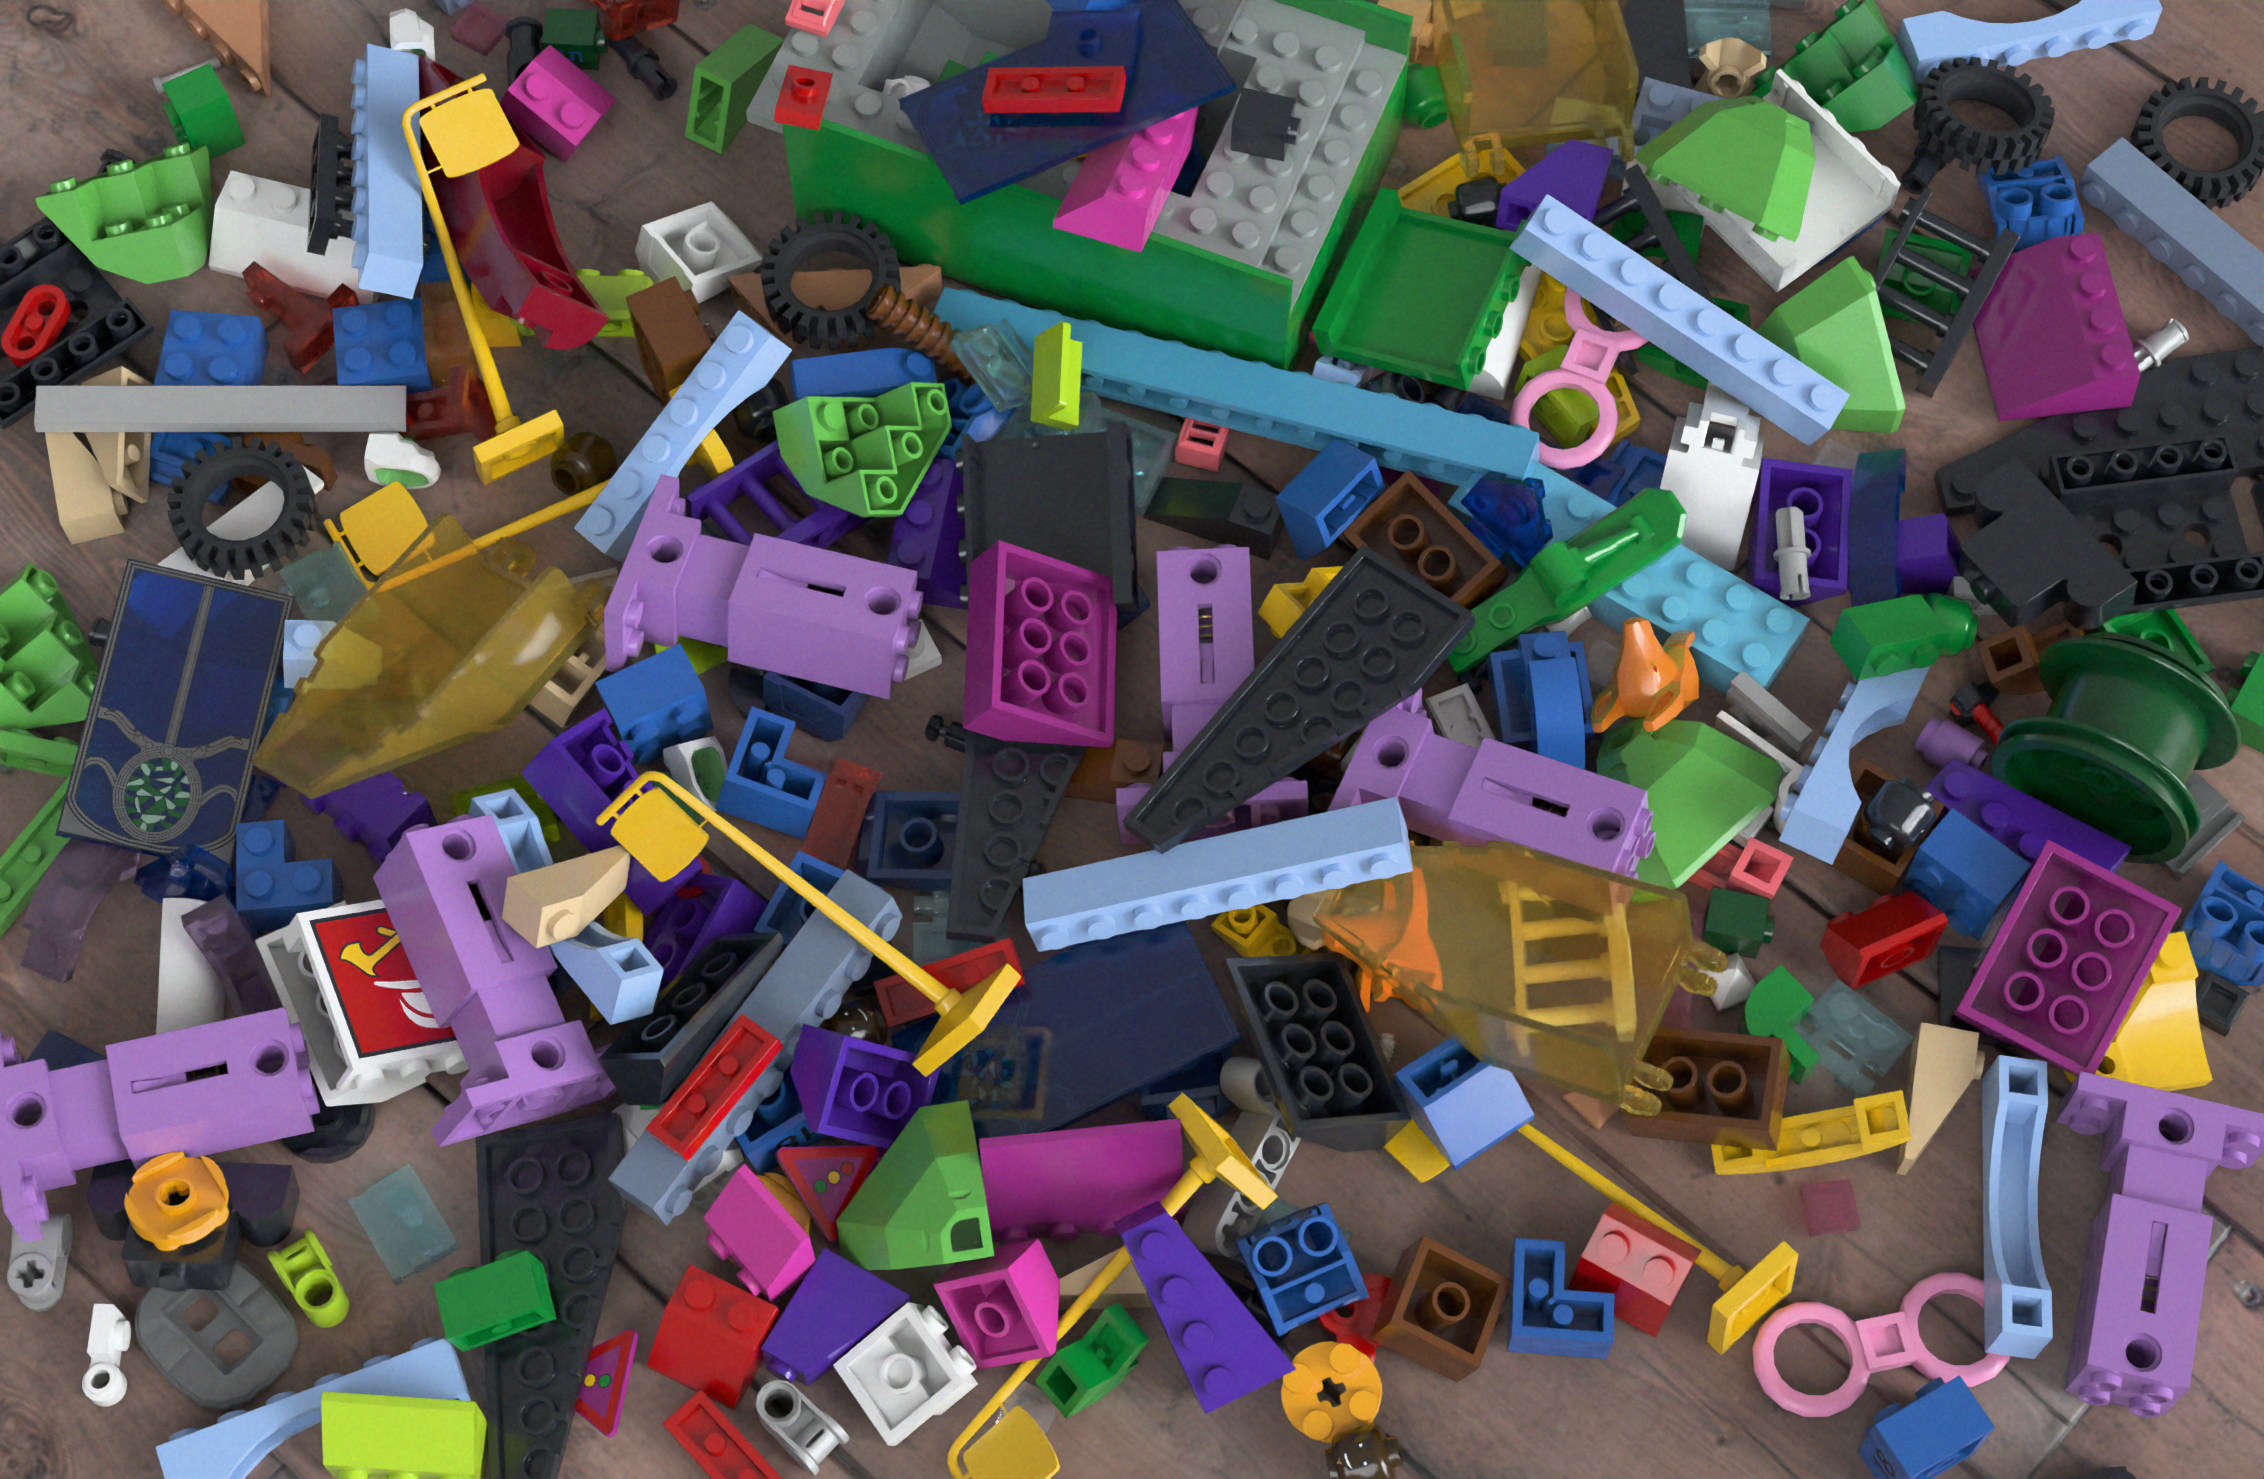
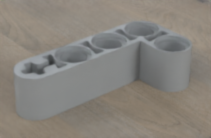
M1241 1056L1232 1057L1223 1065L1220 1073V1085L1223 1093L1242 1111L1230 1135L1274 1191L1301 1138L1290 1135L1260 1060ZM1216 1177L1211 1183H1204L1184 1220L1183 1231L1200 1252L1226 1257L1236 1256L1240 1252L1235 1246L1234 1240L1254 1230L1264 1210Z

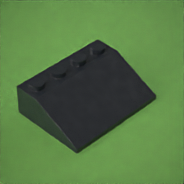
M1319 953L1228 958L1223 960L1221 967L1290 1135L1341 1152L1382 1149L1412 1120L1342 954Z

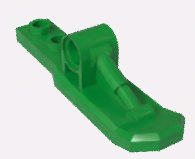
M1646 487L1622 506L1570 539L1558 541L1534 556L1513 584L1470 610L1474 613L1476 624L1446 658L1456 675L1460 676L1487 659L1490 653L1498 652L1517 640L1519 635L1526 634L1535 627L1562 622L1680 545L1685 530L1687 513L1671 490Z

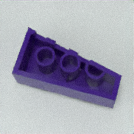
M605 708L550 740L521 772L535 791L545 800L590 853L621 845L611 835V829L617 819L612 816L604 825L600 826L596 823V818L639 777L630 763L634 757L626 741L617 742L609 729L613 720ZM648 781L639 790L644 794L654 787ZM635 793L617 813L621 816L640 796ZM631 854L627 884L623 891L641 912L648 916L671 900L703 867L697 857H695L677 875L667 881L660 882Z
M300 710L261 748L269 765L265 771L274 782L284 789L291 785L301 794L298 796L300 801L315 815L319 816L324 812L334 820L332 823L333 827L347 841L353 843L358 839L367 846V855L379 867L386 860L385 856L400 841L404 831L418 824H428L429 827L438 826L426 797L416 790L410 795L402 787L403 783L401 780L388 771L381 776L370 759L357 749L353 750L349 755L345 753L347 746L340 737Z
M1955 758L1924 787L1934 799L1945 804L1934 829L1948 812L1954 808L2031 864V866L2047 840L2072 851L2114 874L2118 872L2132 847Z
M1159 1201L1153 1202L1113 1222L1194 1396L1205 1414L1296 1370L1284 1352Z

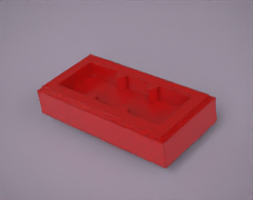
M788 65L776 104L774 121L776 123L819 130L831 89L833 73Z

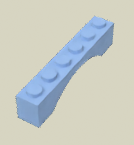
M2081 0L2078 4L2059 14L2036 21L2013 24L1987 23L1963 18L1946 11H1939L1903 19L1897 42L1911 66L1916 84L1924 83L1931 69L1934 67L1938 69L1939 64L1944 61L1952 65L1954 58L1962 57L1967 66L1971 57H1979L1982 66L1986 67L1989 59L1999 61L1997 67L2004 65L2018 66L2028 60L2047 56L2059 57L2067 52L2084 48L2098 49L2108 43L2127 39L2139 40L2153 34L2163 8L2159 0Z
M738 310L574 529L605 555L624 564L661 474L677 478L694 450L708 433L731 410L750 395L765 387L791 353L792 349L763 326Z
M1930 666L1923 669L1916 668L1892 673L1884 677L1877 676L1858 681L1853 675L1852 680L1858 682V684L1849 681L1838 703V707L1844 709V711L1836 708L1833 710L1823 734L1830 737L1829 739L1822 736L1819 737L1808 760L1815 764V766L1812 767L1805 764L1793 790L1800 792V795L1798 796L1790 792L1778 819L1785 821L1786 824L1779 841L1831 865L1833 864L1861 805L1850 774L1849 751L1866 736L1883 728L1904 723Z
M514 788L471 799L468 814L472 818L492 814L517 874L554 864L545 843L538 817ZM593 920L576 937L548 945L553 955L610 1025L653 1012L664 969L638 938H628L614 934Z
M1999 1055L1982 1078L1985 1353L2035 1359L2053 1338L2052 1290L2046 1278L2042 1262L2038 1229L2039 1164L2048 1108L2047 1061Z
M438 1337L425 1338L414 1343L410 1348L411 1351L395 1357L382 1355L372 1358L363 1364V1369L345 1376L342 1373L324 1376L314 1383L315 1387L297 1394L293 1391L276 1394L266 1401L265 1406L249 1412L246 1410L231 1411L219 1417L217 1424L199 1431L197 1428L178 1431L168 1438L169 1442L156 1446L164 1478L245 1479L254 1467L291 1436L322 1422L321 1398L323 1391L473 1401L457 1352L452 1343L446 1340V1337L443 1339Z

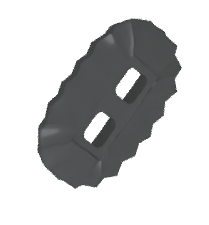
M238 1258L235 1260L231 1282L227 1289H185L180 1292H172L163 1288L148 1287L138 1303L135 1314V1332L138 1343L165 1380L201 1408H212L223 1412L235 1406L251 1404L262 1391L271 1387L277 1377L290 1367L293 1352L300 1343L296 1319L287 1308L283 1299L266 1280ZM208 1297L219 1308V1313L202 1330L194 1331L183 1320V1313L199 1298ZM240 1330L251 1341V1347L235 1363L226 1364L215 1353V1347L231 1331Z

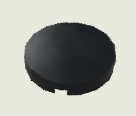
M310 1071L312 1084H315L320 1106V1113L312 1115L314 1132L282 1138V1140L295 1156L310 1163L331 1164L349 1158L364 1146L373 1131L376 1110L373 1103L327 1107Z

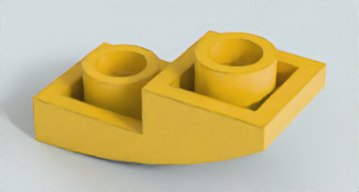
M1262 904L1254 905L1247 909L1222 912L1211 924L1212 930L1244 958L1319 954L1318 949L1313 950L1301 945L1294 933L1279 923L1277 914Z

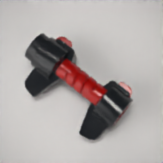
M1972 681L1952 696L1949 701L1951 708L1949 714L1961 727L1979 724L1996 744L1989 757L1991 761L1997 748L1998 735L2004 725L1989 708L2001 692L1991 684V681H1986L1979 686Z

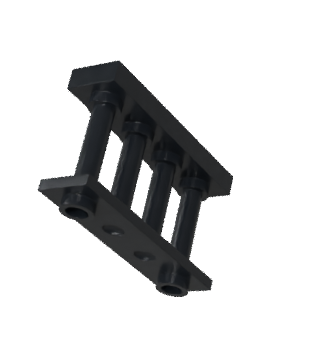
M321 113L311 154L307 252L325 256L329 239L337 240L338 236L351 239L354 221L342 219V214L338 212L339 210L351 212L353 194L343 192V187L339 186L340 183L351 186L353 168L345 167L344 162L340 160L341 158L351 160L353 142L345 141V136L338 135L339 117ZM420 136L421 156L428 171L423 137ZM422 191L423 259H426L430 244V233L424 232V194Z
M1636 164L1622 172L1630 187L1623 190V196L1597 210L1592 224L1601 229L1632 210L1635 214L1643 210L1649 223L1642 226L1644 231L1622 244L1637 254L1652 246L1655 250L1662 246L1669 259L1662 262L1663 267L1660 269L1716 305L1640 166ZM1589 301L1605 331L1618 332L1611 319L1612 316ZM1650 341L1637 349L1619 352L1614 366L1617 367L1623 364L1631 376L1638 373L1639 370L1630 354L1649 344Z
M1925 187L1918 200L1909 197L1897 221L1904 225L1875 275L1874 281L1879 302L1937 331L1935 336L1943 339L1935 353L1928 349L1924 353L1887 334L1893 357L1916 368L1915 373L1922 377L1916 391L1932 398L2021 235L2004 228L1997 241L1990 237L1986 241L1925 210L1933 192ZM1915 225L1978 256L1977 261L1984 265L1978 277L1975 278L1968 275L1965 278L1904 247ZM1896 262L1957 293L1956 298L1963 302L1958 313L1954 315L1948 312L1944 315L1883 284L1894 263Z

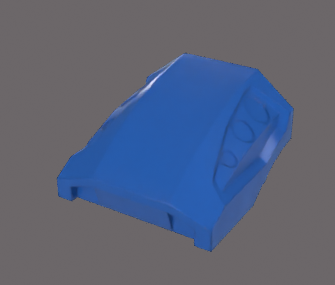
M2053 156L2052 159L2036 160L2030 167L2022 166L2021 171L2012 173L2007 167L2005 175H1995L1992 166L1989 167L1987 175L1977 173L1976 165L1977 184L1986 200L1995 226L1996 240L1999 239L2004 228L2021 235L2013 250L2014 252H2019L2054 237L2079 235L2083 231L2084 215L2078 202L2074 178L2062 156Z
M956 378L945 381L944 387L952 428L935 458L956 461V450L962 448V434H969L976 442L989 441L1007 424L1018 410L1021 401L1011 391L998 390L996 392L984 382L975 383L967 388Z
M2219 860L2178 932H2185L2195 966L2205 972L2210 970L2236 986H2262L2264 983V888L2227 868L2228 864Z
M1321 1202L1293 1212L1234 1240L1235 1246L1238 1248L1251 1275L1276 1336L1288 1333V1330L1339 1307L1370 1297L1352 1252L1327 1202Z

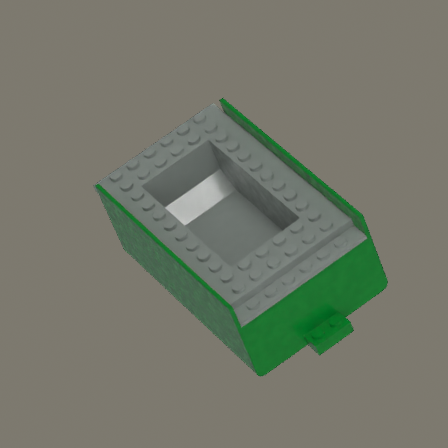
M846 0L827 38L791 27L752 99L746 114L748 122L784 134L796 218L805 217L809 226L815 225V213L823 212L825 223H832L833 212H843L844 223L846 224L849 223L852 214L861 217L863 228L870 221L877 226L878 236L884 232L890 239V247L894 246L897 259L915 266L919 264L939 266L941 268V275L1041 310H1054L1062 316L1082 321L1087 319L1095 320L1107 327L1123 331L1136 330L1147 337L1164 341L1176 340L1188 347L1208 352L1217 350L1227 354L1229 357L1249 362L1262 361L1271 367L1295 372L1309 343V332L1312 331L1314 322L1364 223L1366 214L1399 142L1413 16L1364 0H1247L1218 58H1215L1237 90L1198 107V112L1206 120L1202 130L1198 134L1194 131V135L1206 166L1186 196L1170 191L1141 253L1053 228V220L1086 156L1068 160L960 205L900 107L909 102L883 93L886 79L895 80L899 78L904 79V76H916L929 81L930 85L936 84L949 59L976 71L986 50L1002 57L1001 64L1073 35L1065 27L1047 0ZM1140 0L1124 13L1141 7L1145 0ZM807 6L803 10L822 17L824 14L823 11ZM1136 16L1035 57L1029 60L1033 67L1124 66V70L1179 48L1182 45L1135 29ZM1191 50L1158 64L1175 85H1180L1185 89L1186 98L1189 101L1223 88L1200 53L1196 50ZM788 65L833 73L831 89L819 130L781 124L774 121L775 108ZM1243 87L1296 98L1295 117L1302 119L1301 130L1297 145H1288L1284 162L1231 150L1232 121ZM931 109L929 128L935 143L938 131L952 116ZM993 125L990 131L994 134L1000 133L998 128ZM957 126L952 129L956 134L962 131ZM1007 135L1005 140L1009 143L1012 141V138ZM976 136L969 147L975 146L983 136ZM948 137L947 144L956 141L957 138ZM1025 141L1017 149L1010 152L1029 156L1033 161L1032 168L1059 157L1028 141ZM990 146L985 147L992 152L994 151ZM968 148L963 149V155L969 156ZM979 149L975 150L978 155H982ZM944 159L961 176L982 184L997 183L1020 173L1024 168L1022 161L1012 159H995L979 164H958Z

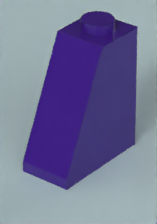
M1570 139L1503 187L1500 194L1495 227L1516 232L1522 219H1528L1546 194L1592 223L1608 183L1614 150Z
M1941 513L1850 529L1847 589L1849 592L1928 594L1936 592L1946 595L1953 577L1963 576L1958 572L1961 544L1945 514Z
M824 1247L761 1347L765 1362L768 1363L766 1369L779 1380L788 1381L792 1384L794 1379L809 1386L834 1369L833 1364L907 1302L911 1303L910 1295Z

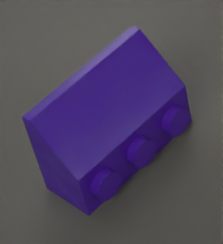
M934 458L903 514L897 516L886 564L918 571L916 591L923 592L922 603L963 609L960 599L961 583H967L966 565H961L959 558V539L965 538V520L961 521L959 519L957 510L958 493H964L963 476H959L957 473L956 461Z
M1762 458L1750 507L1746 569L1747 583L1790 608L1845 594L1847 590L1853 469ZM1797 507L1802 510L1806 548L1811 550V556L1807 558L1808 583L1811 595L1806 599L1797 601L1791 600L1792 594L1789 595V600L1780 598L1779 561L1775 560L1773 553L1778 550L1775 514L1778 509Z
M697 873L683 888H693L696 886L706 893L695 899H682L675 895L671 900L659 907L643 936V945L664 969L657 997L716 935L754 933V928L768 903L735 878Z
M803 1023L790 1073L811 1131L889 1149L918 1108L930 1106L941 1066L925 1077L912 1065L918 1055L917 1053Z

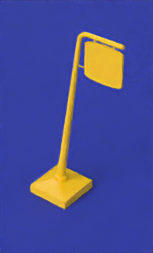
M481 73L413 103L403 113L401 125L497 422L494 427L497 435L473 447L476 471L485 486L552 455L557 448L565 443L564 425L556 409L523 423L518 416H513L428 176L429 173L440 168L443 169L448 178L462 176L486 167L511 154L518 148L519 141L492 89L487 88L474 92L471 89L487 81L484 73ZM462 91H468V94L450 100L438 107L435 106V103L447 99ZM431 106L432 110L420 118L419 124L440 166L427 171L410 121L414 113Z
M682 385L669 392L671 399ZM714 428L698 445L685 464L690 468L698 463L713 480L735 466L727 448ZM610 479L431 559L424 548L433 544L432 532L420 508L406 488L398 481L392 482L341 512L339 517L344 529L343 531L338 532L331 519L325 520L323 524L358 584L369 591H381L592 504ZM346 534L353 549L360 558V562L356 563L341 536ZM421 550L427 558V561L379 582L368 581L359 568L365 565L373 575L378 576Z
M647 771L641 774L596 818V823L602 826L614 816L617 821L611 829V835L660 882L667 881L677 875L701 852L709 840V835L701 827L705 823L710 822L935 1003L934 1010L941 1017L912 1063L925 1077L930 1075L985 1029L1021 978L1007 963L962 995L955 988H946L663 773ZM648 781L659 782L705 818V820L698 825L660 787H654L644 794L639 789ZM635 793L640 796L621 816L617 813Z
M1182 1092L1168 1105L1175 1119L1180 1118L1181 1129L1197 1154L1189 1161L1190 1168L1160 1202L1171 1217L1203 1182L1209 1184L1216 1177L1263 1210L1278 1197L1233 1137ZM1124 1245L1058 1320L1057 1343L1130 1264L1131 1260ZM1043 1358L1023 1361L953 1442L948 1452L947 1464L954 1479H969L970 1477L972 1479H1050L1059 1471L1060 1465L1053 1447L1036 1421L1020 1406H1015L1010 1412H1007L1002 1404ZM1001 1406L1006 1415L964 1452L963 1458L968 1473L964 1475L957 1463L959 1451L998 1407Z
M1413 1119L1384 1146L1420 1183L1434 1178L1450 1166ZM1527 1123L1517 1130L1612 1202L1702 1250L1696 1264L1719 1280L1718 1287L1724 1292L1712 1305L1707 1342L1720 1355H1723L1791 1293L1799 1254L1785 1241L1781 1242L1747 1271L1739 1265L1733 1267Z

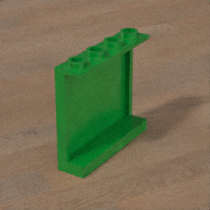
M1381 187L1312 327L1320 354L1468 390L1474 375H1479L1484 368L1486 350L1491 339H1496L1501 332L1503 314L1508 303L1514 302L1520 289V277L1525 267L1532 265L1531 262L1509 249L1526 220L1522 219L1516 233L1404 208L1401 205L1397 190Z

